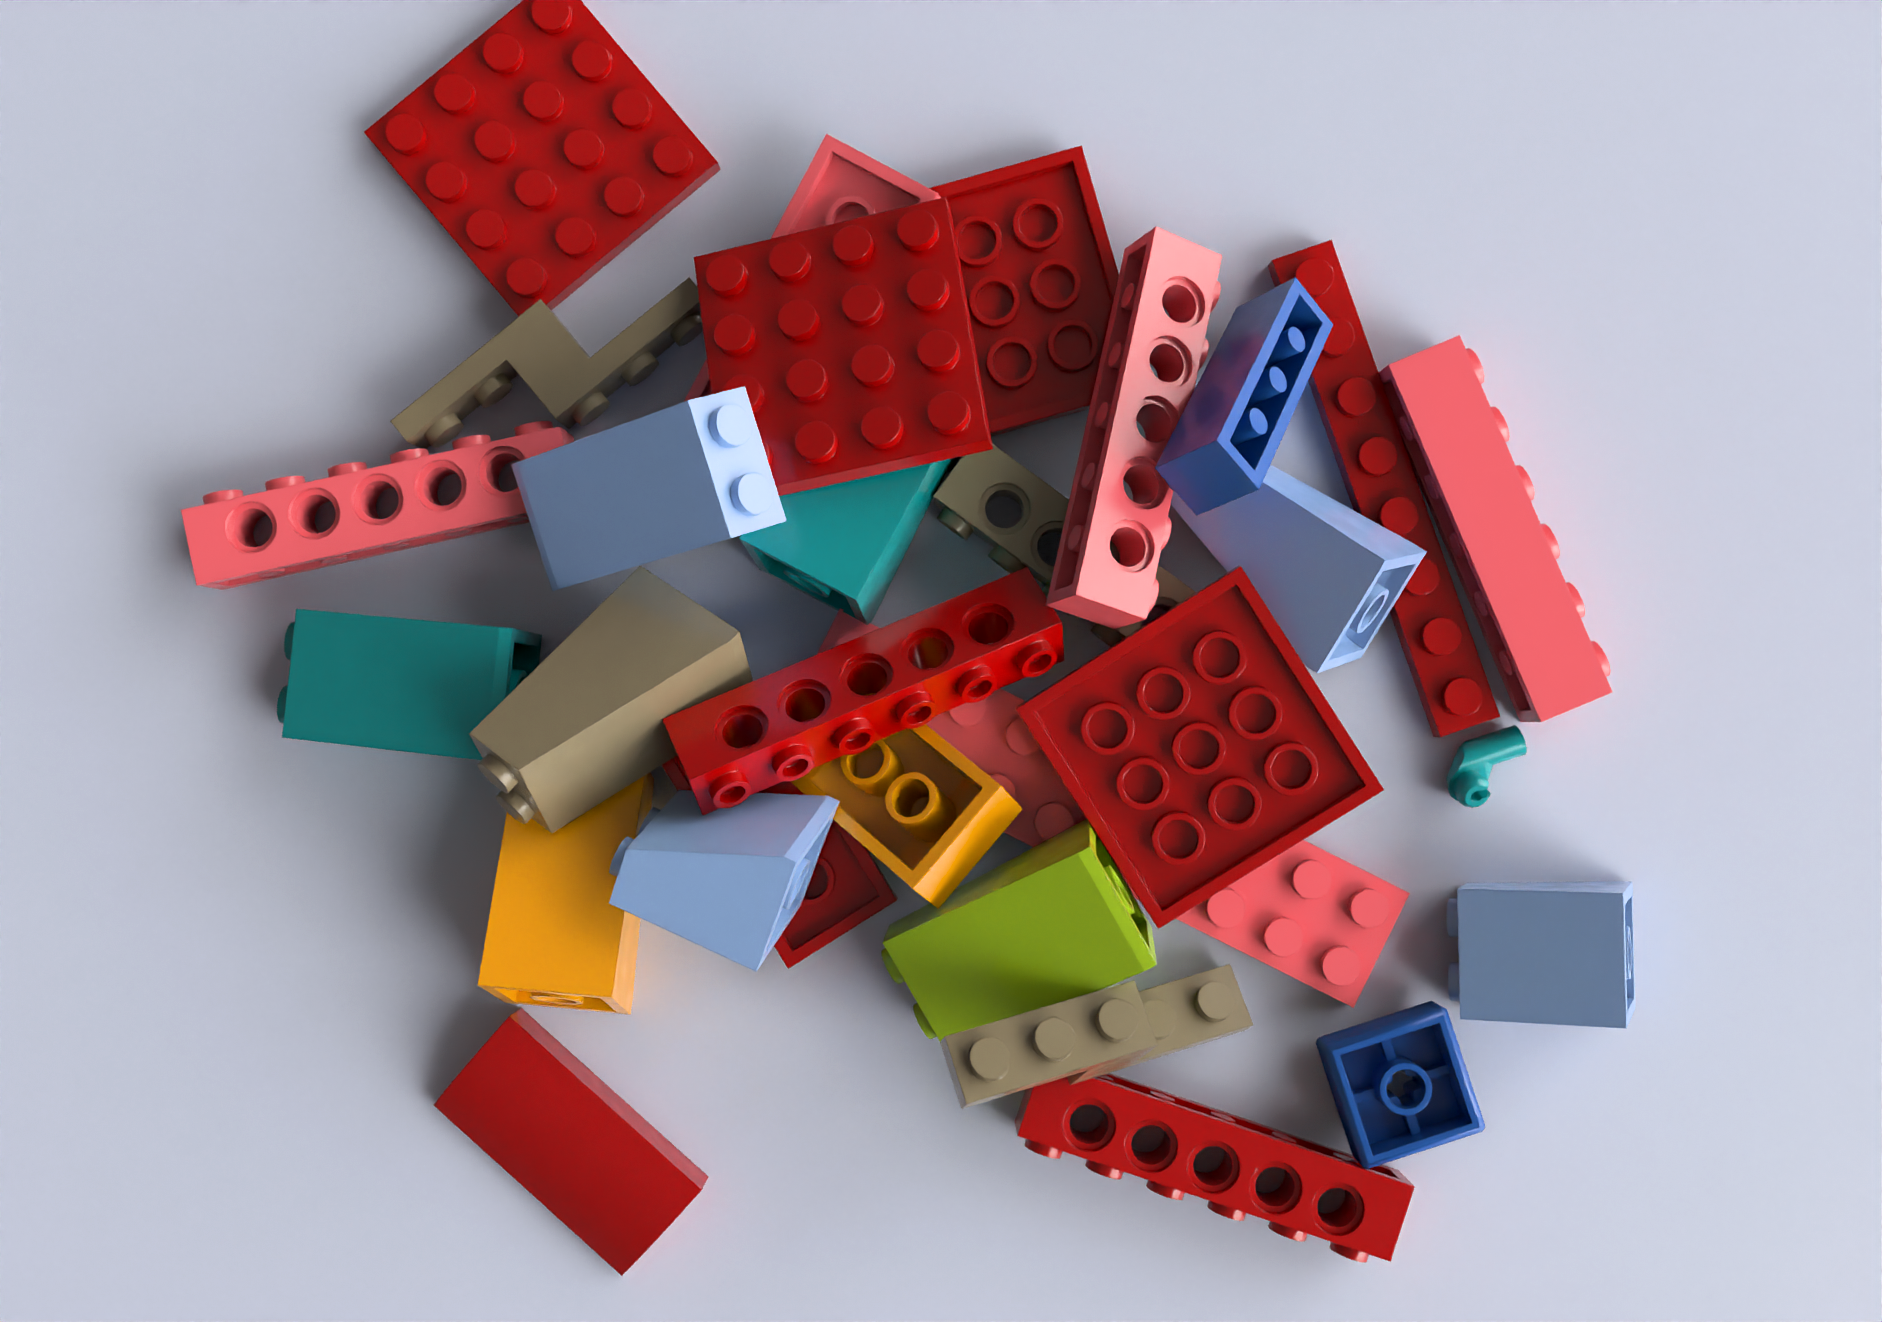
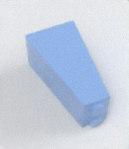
M745 386L687 400L511 465L552 591L786 521Z

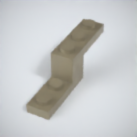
M690 277L687 278L591 357L552 310L540 299L390 422L407 442L419 448L427 449L431 445L433 448L441 447L461 432L464 427L462 420L480 405L483 408H487L503 399L513 387L511 380L519 374L557 421L568 429L576 423L580 426H585L597 419L608 408L610 402L607 398L622 385L627 383L629 386H634L646 379L659 365L656 358L675 342L678 346H684L702 333L703 326L698 288Z
M1228 964L1138 991L1135 980L951 1034L945 1036L940 1044L961 1109L1064 1077L1068 1078L1070 1085L1245 1031L1253 1026V1022L1232 967Z

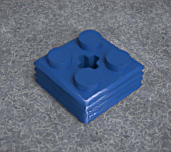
M1429 1001L1321 1036L1316 1040V1046L1352 1156L1363 1168H1373L1480 1133L1485 1129V1123L1448 1011L1437 1003ZM1397 1071H1402L1407 1076H1412V1080L1403 1084L1405 1094L1397 1097L1387 1089V1085L1393 1081L1392 1075Z

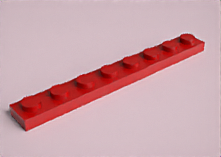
M1329 240L1273 259L1269 263L1268 269L1274 286L1277 287L1296 277L1333 323V327L1308 383L1353 510L1427 551L1390 610V615L1433 737H1443L1498 718L1500 714L1333 242Z

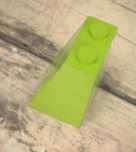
M1088 819L955 889L939 909L929 903L890 924L882 942L885 948L881 950L883 962L892 979L897 984L906 982L917 1001L913 1005V1011L922 1031L929 1039L937 1037L940 1042L945 1036L1099 991L1157 965L1152 927L1116 863Z

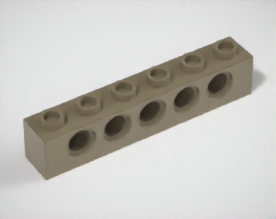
M992 444L993 450L963 456L933 496L934 505L942 510L937 516V520L966 541L972 533L980 537L993 547L988 557L1011 574L1028 567L1033 577L1044 584L1041 590L1048 597L1054 566L1046 564L1040 558L1037 544L1038 540L1046 534H1062L1069 499L994 444ZM1006 496L1015 500L1021 509V520L1010 528L994 526L988 520L985 513V507L992 499ZM1110 541L1111 554L1119 563V551L1116 545ZM1158 565L1155 579L1158 581L1159 591L1153 607L1168 611L1196 593ZM1142 621L1117 629L1095 623L1090 631L1111 647L1141 628Z

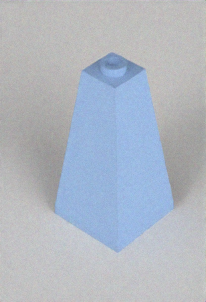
M1270 465L1259 490L1198 516L1193 513L1176 492L1173 491L1172 507L1224 569L1229 572L1238 565L1242 567L1301 661L1316 673L1360 659L1427 552L1416 544Z

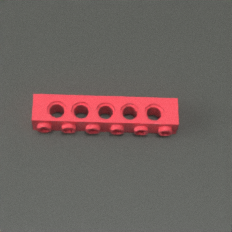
M1159 227L1153 228L1124 250L1046 602L1048 607L1112 629L1146 620L1148 613L1152 610L1157 600L1159 584L1155 577L1160 552L1166 546L1171 534L1172 523L1168 514L1173 490L1158 473L1155 466L1194 392L1198 371L1203 366L1209 350V342L1205 336L1210 313L1215 308L1221 292V284L1217 281L1222 255ZM1164 308L1167 310L1169 317L1165 313ZM1150 364L1155 368L1158 378L1152 372ZM1136 421L1142 426L1145 438L1140 434ZM1123 480L1131 488L1133 501L1124 490ZM1110 541L1116 545L1119 551V563L1111 554Z
M536 421L515 427L514 437L491 441L490 435H472L454 440L452 442L453 450L429 455V450L425 448L408 449L391 454V464L367 468L365 462L344 463L328 468L329 477L305 482L304 476H286L265 482L266 491L244 496L242 490L232 489L206 494L203 496L204 505L181 510L196 585L224 590L529 523L519 487L508 492H503L500 488L499 474L501 469L509 462L522 461L574 442V437L560 426L553 428L551 421ZM458 474L462 485L460 495L453 503L442 506L437 495L439 484L445 477ZM395 488L399 499L397 509L388 518L380 519L376 511L377 499L385 490ZM331 501L335 508V520L328 530L320 533L315 525L316 512L324 503ZM268 515L272 522V534L266 543L258 546L254 540V527L262 517Z

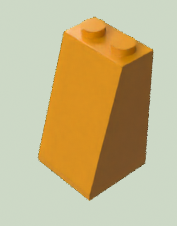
M651 772L554 833H550L532 818L526 824H522L508 812L506 813L478 986L504 1003L631 1015L641 918L609 904L617 876L609 873V869L621 842L627 836L632 839L638 836L641 825L651 810L654 778Z

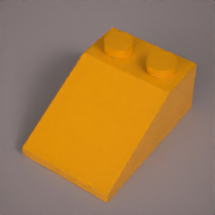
M926 724L914 729H904L874 742L869 748L860 753L843 755L811 769L809 773L797 780L790 781L805 795L830 796L840 801L833 820L913 890L938 909L1023 810L998 782Z

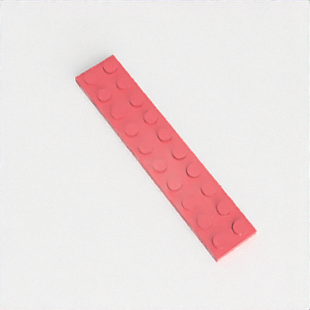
M840 608L817 654L877 630L879 627L871 623L866 625L844 613V610ZM1000 688L982 701L965 703L933 717L926 725L998 782L1022 807L1023 810L1006 828L1004 833L1035 847L1087 819L1016 710L1017 706L1025 702V700ZM815 718L807 719V720H805V721H803V722L811 721V720H813V719H815ZM1302 840L1175 919L1354 1008L1410 893ZM1122 874L1134 897L1139 900V898L1131 888L1130 884Z

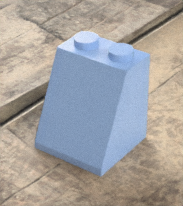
M678 790L661 810L653 807L649 811L635 839L627 836L619 845L609 869L610 874L617 876L609 904L757 972L802 904L840 801L824 795L755 793L739 805L731 808H720L702 815L692 790Z
M1632 881L1466 883L1457 888V898L1448 899L1447 931L1449 937H1458L1459 962H1450L1448 993L1450 1001H1460V1019L1627 1029L1635 1011Z

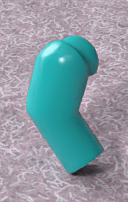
M1516 725L1467 740L1459 746L1446 778L1447 788L1453 799L1459 801L1463 806L1470 808L1479 807L1488 800L1491 794L1487 790L1489 787L1488 779L1493 765L1526 755L1527 753L1526 742Z

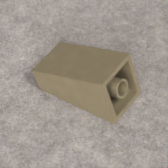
M639 566L469 733L483 758L477 764L479 770L492 784L501 790L496 796L498 803L520 823L526 824L532 818L550 833H554L677 756L662 720L663 718L753 681L740 631L656 575Z

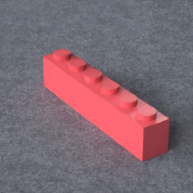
M1460 335L1387 365L1379 372L1414 474L1520 722H1543L1612 693L1606 678L1610 675L1608 659L1600 645L1595 641H1590L1581 620L1585 615L1582 598L1577 589L1571 583H1566L1556 561L1560 556L1557 540L1546 524H1540L1531 500L1534 499L1533 484L1525 469L1520 465H1515L1506 444L1509 440L1507 423L1499 409L1489 405L1481 386L1484 382V372L1476 353L1470 348L1466 349Z

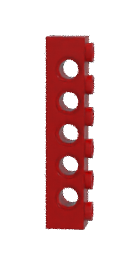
M1028 567L663 718L662 720L702 815L720 808H731L739 805L752 794L783 781L797 780L815 767L843 755L860 753L878 740L904 729L921 727L939 714L965 703L982 701L995 690L1026 677L1040 676L1054 665L1065 661L1062 621L1053 608L1046 606L1047 597ZM815 718V719H813V720H811V721L803 722V721H805V720H807V719ZM749 744H753V745H751V746H749V747L742 748L743 746H746V745H749Z
M1111 1073L1072 1085L1069 1084L1068 1078L1064 1077L1025 1089L1015 1119L1017 1136L1025 1138L1024 1146L1037 1154L1060 1159L1062 1152H1066L1087 1159L1085 1166L1089 1170L1112 1179H1122L1124 1172L1148 1180L1146 1184L1148 1189L1164 1197L1183 1200L1184 1194L1188 1193L1209 1200L1207 1207L1221 1216L1244 1221L1247 1213L1270 1221L1269 1229L1281 1236L1305 1242L1307 1235L1310 1234L1330 1241L1329 1248L1337 1254L1362 1263L1367 1262L1369 1255L1391 1262L1415 1188L1399 1170L1384 1165L1365 1169L1352 1154ZM1090 1104L1101 1108L1104 1111V1117L1096 1129L1089 1132H1081L1070 1125L1071 1115L1080 1106ZM1154 1125L1164 1130L1162 1143L1153 1151L1140 1152L1131 1146L1134 1134L1144 1126ZM1209 1146H1217L1224 1149L1223 1162L1216 1170L1212 1172H1199L1193 1168L1194 1159L1202 1149ZM1271 1167L1284 1169V1180L1278 1189L1269 1193H1262L1255 1189L1256 1180L1262 1171ZM1332 1188L1345 1190L1344 1201L1336 1211L1331 1213L1318 1212V1201L1324 1192Z

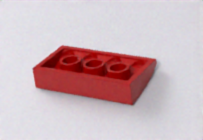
M522 1008L511 1014L433 1104L621 1276L701 1192L708 1179V1176Z

